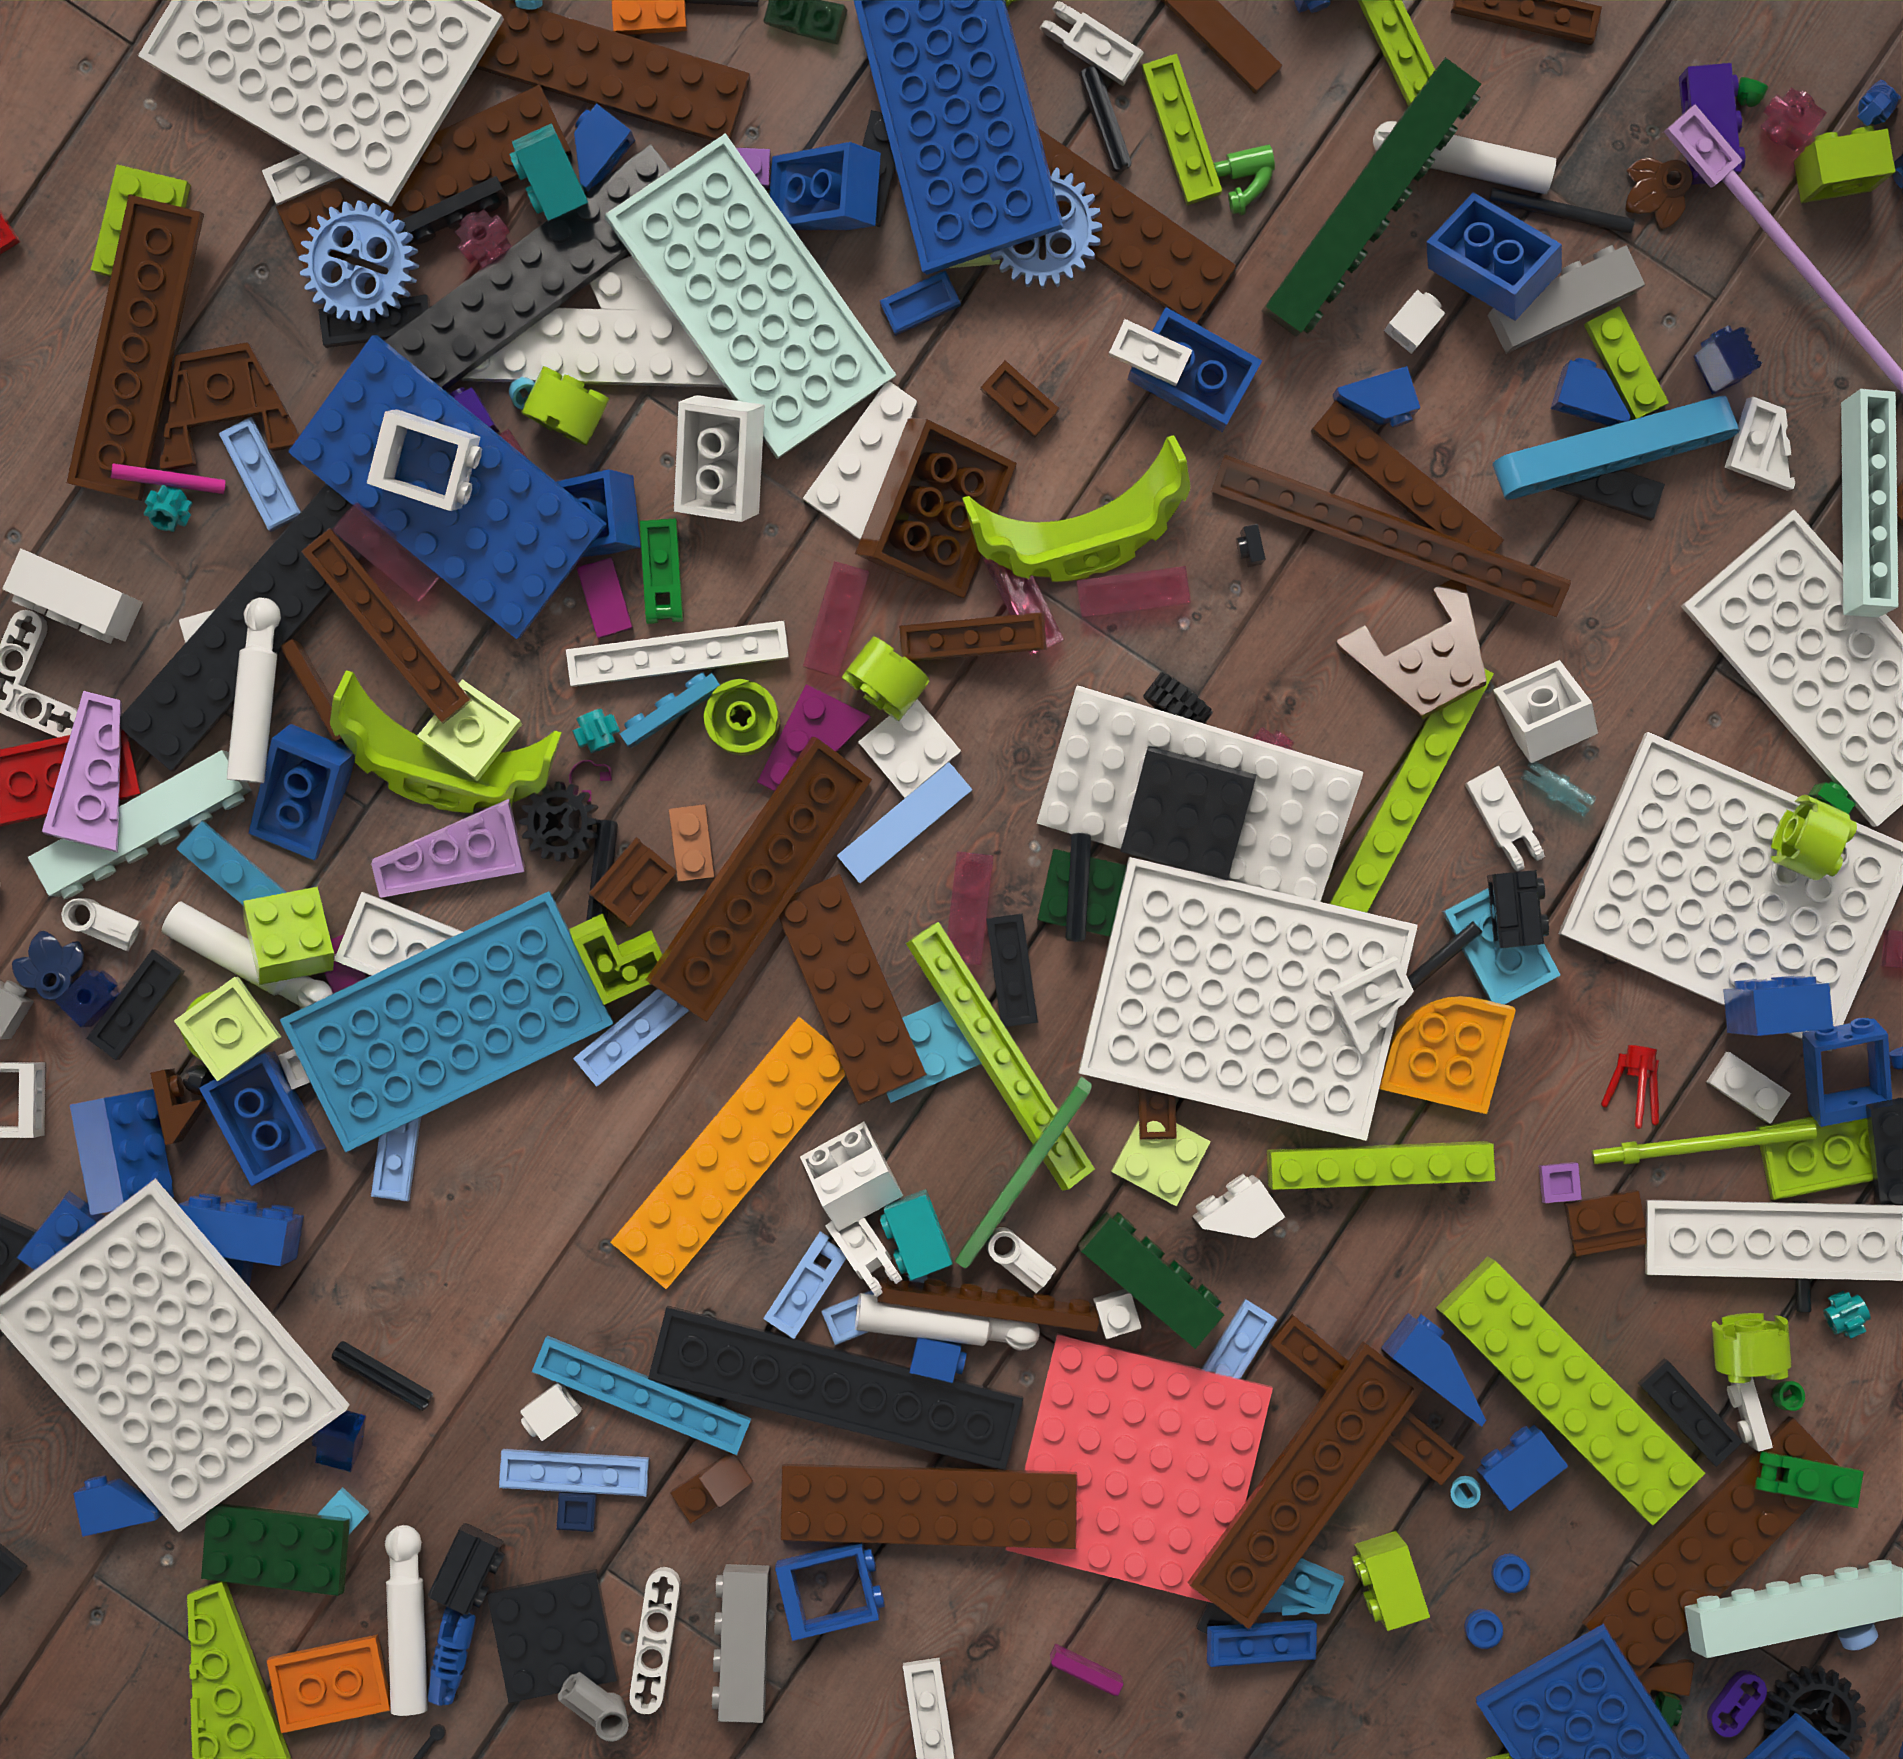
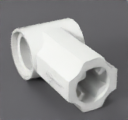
M89 898L72 899L63 907L61 914L63 923L70 930L83 932L125 951L130 950L140 931V921L102 906ZM80 905H85L90 911V919L84 925L78 923L75 918V911Z
M1006 1227L995 1228L986 1241L987 1252L993 1260L1000 1263L1035 1293L1046 1285L1056 1270L1052 1264ZM1006 1236L1011 1238L1013 1247L1010 1252L1004 1255L995 1253L994 1243L999 1237Z

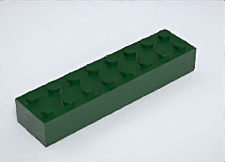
M1446 57L1443 59L1261 310L1264 314L1296 337L1303 331L1308 334L1313 330L1323 316V313L1318 309L1324 301L1329 304L1334 301L1346 284L1341 280L1342 276L1346 271L1352 274L1368 254L1363 249L1368 240L1374 243L1391 221L1385 218L1389 211L1392 210L1396 213L1413 192L1408 187L1413 179L1418 182L1436 160L1430 156L1435 148L1441 151L1456 133L1458 128L1453 123L1457 117L1463 120L1481 98L1476 94V91L1481 86L1479 81Z

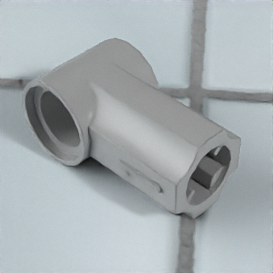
M580 1672L572 1674L563 1683V1687L558 1694V1700L595 1727L596 1733L601 1739L613 1742L625 1736L629 1723L625 1703L620 1695L607 1693ZM617 1715L614 1718L605 1719L606 1716Z

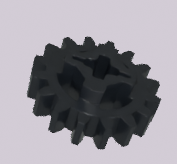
M555 782L553 790L550 785L546 784L541 790L542 795L538 793L529 795L534 802L532 806L522 805V809L528 813V818L520 819L519 824L527 825L528 831L524 832L521 836L523 839H533V843L529 848L531 851L543 849L541 853V858L550 859L554 854L555 861L564 862L566 853L570 859L579 858L577 849L589 851L591 848L587 843V839H597L599 836L596 832L592 831V825L601 824L600 819L592 818V813L598 809V805H588L586 803L591 796L588 792H582L577 795L579 791L578 785L570 784L566 790L564 782ZM559 797L569 799L568 802H564L561 806L551 802V800ZM557 815L564 816L561 820L562 824L564 825L563 828H556V826L559 824V821L556 818ZM580 816H581V818H582L581 829L579 828V817H580ZM559 837L569 842V844L564 846H555L551 843L557 841Z

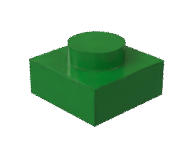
M1834 782L1815 784L1808 796L1848 814L1856 804L1847 798L1849 792Z

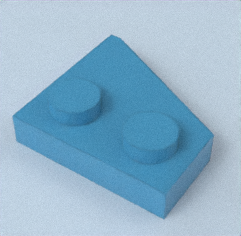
M1300 1558L1261 1613L1282 1612V1616L1298 1615L1301 1612L1330 1614L1343 1586L1344 1576Z

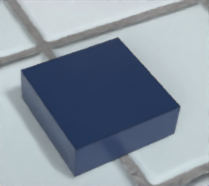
M560 1491L556 1530L593 1532L595 1530L597 1494Z

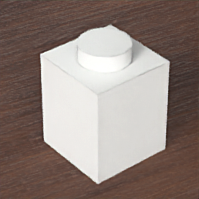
M1417 290L1390 321L1384 331L1412 354L1441 320L1445 312L1440 309L1442 305L1433 295L1427 292L1422 294Z
M1122 1289L1093 1298L1106 1339L1142 1328L1132 1295L1127 1290Z
M557 1382L520 1411L524 1416L521 1422L532 1437L537 1435L543 1441L576 1417L582 1408L566 1386Z

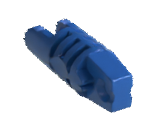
M1884 80L1874 83L1859 101V114L1857 117L1866 126L1884 123L1901 102V96L1896 93L1894 88L1886 85L1887 83Z
M449 1606L446 1607L443 1613L437 1638L438 1645L435 1647V1655L432 1660L434 1665L430 1669L428 1701L437 1706L453 1703L456 1691L463 1678L464 1673L462 1670L465 1668L468 1657L466 1649L470 1647L476 1621L475 1615L469 1613L468 1615L463 1614L460 1616V1612L449 1608Z

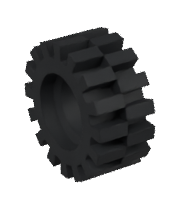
M1163 672L1158 675L1143 695V698L1154 709L1203 724L1213 714L1212 709L1203 700L1199 699L1194 692H1191L1186 686L1181 685L1176 679H1172Z

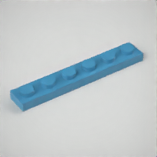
M550 1336L545 1338L532 1370L533 1373L735 1455L739 1451L752 1419L666 1383L650 1380L646 1375Z

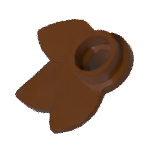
M1643 158L1633 163L1627 169L1629 176L1637 184L1628 194L1626 211L1634 214H1646L1654 211L1656 221L1661 229H1666L1673 225L1685 210L1684 193L1688 191L1693 180L1690 167L1680 160H1670L1662 163L1654 158ZM1672 171H1676L1681 175V181L1677 185H1670L1667 182V175Z

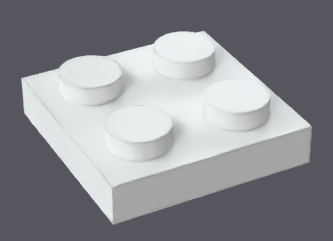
M918 699L900 721L888 716L858 741L904 798L961 752Z

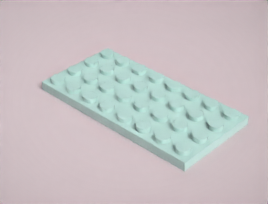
M726 134L605 214L607 222L734 400L765 405L763 441L776 459L782 457L881 388L885 383L895 378L896 374Z

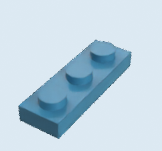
M700 673L685 684L687 690L675 697L673 693H670L654 704L657 709L644 717L643 713H640L624 724L626 730L620 733L627 746L632 749L708 699L713 691L720 686L716 677L712 673L707 677L704 673Z
M203 820L177 847L179 852L242 905L245 900L287 893V891Z

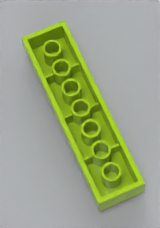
M1487 1256L1436 1307L1495 1369L1652 1526L1706 1474L1495 1260Z

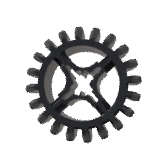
M1816 1665L1812 1673L1807 1666H1801L1799 1677L1792 1670L1787 1671V1678L1789 1679L1787 1683L1780 1679L1775 1680V1684L1780 1690L1777 1694L1773 1691L1767 1692V1697L1774 1703L1773 1705L1763 1706V1711L1771 1716L1763 1721L1764 1726L1768 1730H1772L1768 1737L1788 1720L1789 1712L1800 1715L1822 1735L1831 1733L1827 1739L1841 1751L1845 1750L1848 1754H1854V1750L1849 1744L1852 1740L1862 1742V1737L1855 1731L1856 1729L1866 1727V1722L1858 1717L1866 1711L1862 1704L1856 1703L1861 1697L1855 1689L1850 1690L1852 1683L1845 1677L1839 1679V1673L1831 1669L1826 1673L1822 1666ZM1812 1691L1807 1699L1797 1700L1804 1693ZM1834 1694L1840 1706L1839 1722L1834 1720L1831 1714L1834 1705L1831 1701ZM1803 1712H1806L1810 1715L1813 1712L1816 1714L1818 1712L1819 1715L1826 1720V1722L1821 1719H1817L1816 1721H1814L1812 1718L1810 1721L1809 1718Z

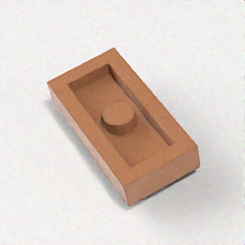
M706 805L669 809L678 882L714 878L715 871Z

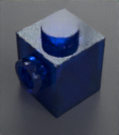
M86 970L55 1002L81 1028L92 1027L105 1014L119 995V992L115 989L118 983L103 970L100 972L97 970Z
M346 1410L317 1431L312 1439V1446L317 1447L315 1463L351 1472L363 1446L366 1415Z

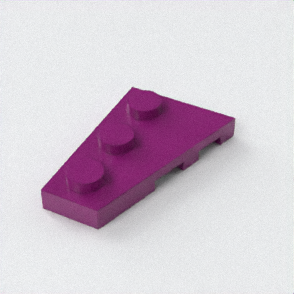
M806 684L757 783L775 791L812 736L820 739L837 752L872 717Z

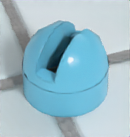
M527 377L516 379L509 387V396L513 404L522 410L529 395L523 398L519 390L525 388L530 394L535 383Z
M1461 1476L1452 1483L1451 1498L1456 1505L1462 1508H1470L1479 1502L1481 1488L1473 1477ZM1461 1483H1466L1474 1496L1468 1498Z

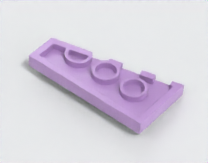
M83 691L42 829L43 834L118 853L121 752L120 717L122 715V703L120 700Z
M510 799L376 857L371 863L380 898L520 873L525 870Z

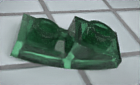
M769 0L763 22L793 34L839 44L848 10L844 4L822 0Z

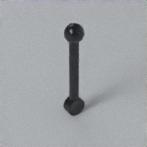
M436 1724L431 1728L430 1737L413 1759H422L435 1741L441 1740L444 1737L446 1730L443 1725Z

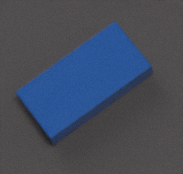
M945 270L880 300V305L896 336L961 306V302Z

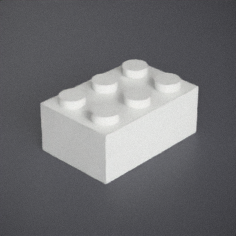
M699 395L679 402L674 512L743 522L759 514L765 405Z
M21 548L3 586V590L14 594L12 602L41 614H45L46 609H48L45 616L78 629L81 623L79 631L110 644L113 638L126 641L143 603L140 600Z

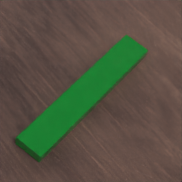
M1080 1077L961 1248L955 1259L956 1263L964 1268L970 1266L1089 1095L1092 1088L1090 1082Z

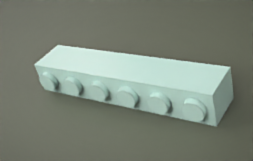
M1860 389L1841 402L1843 615L1880 617L1898 607L1895 392Z
M221 750L119 806L118 853L60 839L29 856L28 859L47 894L56 897L62 896L64 899L73 897L84 890L82 884L95 878L96 881H100L113 875L116 872L114 867L126 860L128 864L136 862L148 855L146 849L159 842L161 846L166 845L181 836L179 831L189 825L195 828L201 820L206 823L213 818L211 813L221 807L229 810L244 802L243 795L252 790L247 782L227 780L229 752Z
M1876 1560L1868 1563L1869 1568L1859 1570L1855 1567L1838 1568L1834 1570L1835 1575L1823 1577L1821 1574L1805 1575L1800 1577L1801 1582L1793 1584L1785 1581L1771 1582L1766 1584V1589L1755 1592L1753 1589L1746 1588L1734 1590L1731 1592V1597L1721 1599L1718 1596L1700 1597L1697 1599V1604L1684 1606L1691 1649L1706 1658L1903 1617V1568L1893 1565L1890 1560Z

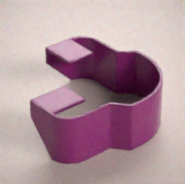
M592 760L580 761V762H578L577 764H575V765L573 766V768L571 769L570 774H569V783L573 784V783H572V775H573V772H574V770L576 769V767H578V766H579L580 764H582V763L592 762L594 766H607V765H605V764H595ZM607 766L609 772H600V781H612V770L609 766ZM582 790V792H588L591 795V790Z

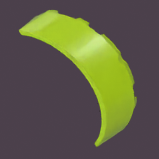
M1173 435L1166 438L1153 464L1131 488L1108 504L1077 517L1051 522L1020 521L993 513L982 507L970 496L963 497L962 500L978 551L986 559L989 560L990 558L999 565L1012 570L1013 574L1027 579H1030L1031 575L1050 577L1052 582L1084 579L1094 573H1104L1136 557L1135 551L1151 539L1156 541L1168 529L1167 522L1175 513L1181 501H1186L1191 487L1186 457Z
M345 671L334 694L330 726L335 736H341L345 744L355 755V763L367 774L373 771L389 783L388 789L420 804H430L437 809L463 813H473L475 808L492 807L507 799H510L512 807L513 802L521 800L534 792L536 794L539 793L547 784L562 732L554 730L550 735L533 745L514 751L500 752L480 779L476 781L418 739V735L408 731L387 716L369 698L355 674L351 671Z

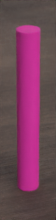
M112 464L111 478L218 494H224L225 480Z

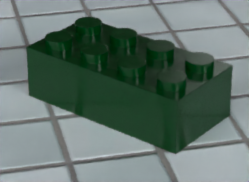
M1106 1211L1078 1244L1081 1252L1196 1349L1223 1318L1224 1313L1219 1308L1222 1302L1205 1285L1201 1284L1196 1288L1190 1282L1193 1277L1178 1262L1173 1260L1168 1264L1164 1261L1162 1257L1165 1253L1150 1238L1145 1236L1140 1240L1133 1233L1137 1229L1123 1215L1117 1212L1113 1217Z

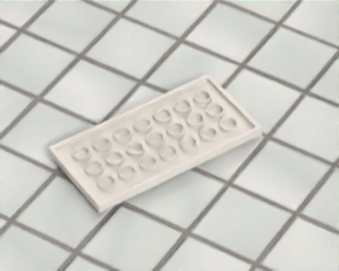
M1794 509L1681 607L1832 781L1849 792L1847 798L1856 803L1855 807L1873 827H1876L1903 805V633L1886 614L1880 617L1843 615V564Z
M1077 685L1037 824L1070 834L1088 833L1093 841L1121 849L1148 746L1257 774L1228 880L1314 901H1321L1363 777L1362 771Z

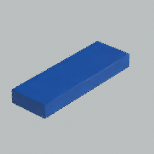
M1310 1619L1253 1623L1250 1629L1243 1624L1208 1626L1207 1664L1210 1667L1316 1660L1317 1623Z

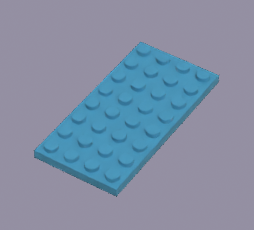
M550 891L280 1019L345 1152L614 1024L606 1005H603Z

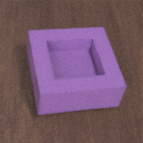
M736 148L764 189H770V149Z
M1578 1163L1539 1165L1543 1203L1582 1200Z

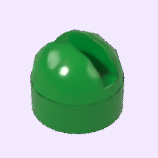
M1741 77L1736 99L1742 106L1747 104L1748 107H1755L1764 99L1768 86L1760 81Z
M1782 1381L1773 1387L1771 1398L1777 1408L1784 1411H1796L1805 1402V1392L1803 1387L1795 1381ZM1790 1389L1792 1394L1783 1397V1393Z

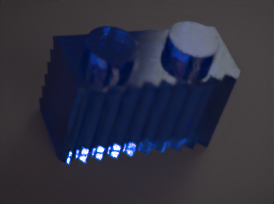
M1729 325L1709 335L1710 338L1700 343L1702 349L1694 355V358L1712 395L1741 382L1761 367L1762 362L1758 361L1759 355L1754 354L1756 349L1752 348V342L1748 341L1749 335L1744 334L1746 328L1740 327L1733 331Z

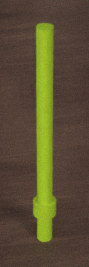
M1814 1123L1638 1145L1636 1141L1621 1143L1620 1147L1592 1150V1159L1594 1165L1623 1161L1624 1165L1639 1163L1640 1159L1813 1139L1817 1138V1128Z

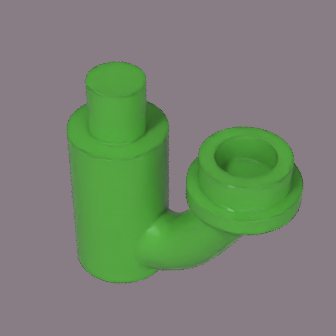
M1270 144L1226 154V160L1214 163L1218 177L1230 175L1231 179H1237L1255 174V179L1244 192H1242L1240 187L1235 188L1233 192H1228V201L1232 214L1239 213V215H1244L1246 213L1245 207L1270 182L1273 170H1275L1274 155Z

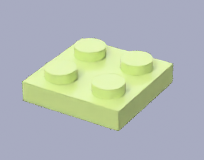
M462 679L459 685L473 701L444 724L434 714L417 737L422 743L478 781L521 727L522 723L520 719Z
M239 977L232 978L174 1020L217 1081L226 1078L281 1038V1035Z
M1137 1121L1111 1172L1177 1206L1211 1141L1177 1123V1139H1139V1121ZM1157 1121L1147 1123V1132H1165V1128L1161 1123Z

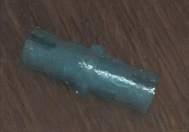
M1537 761L1529 763L1527 767L1539 773V777L1527 770H1524L1521 776L1522 780H1526L1548 793L1547 798L1554 802L1556 800L1561 801L1583 817L1590 809L1579 803L1578 799L1593 806L1596 800V796L1569 782L1570 777L1565 774L1559 776Z

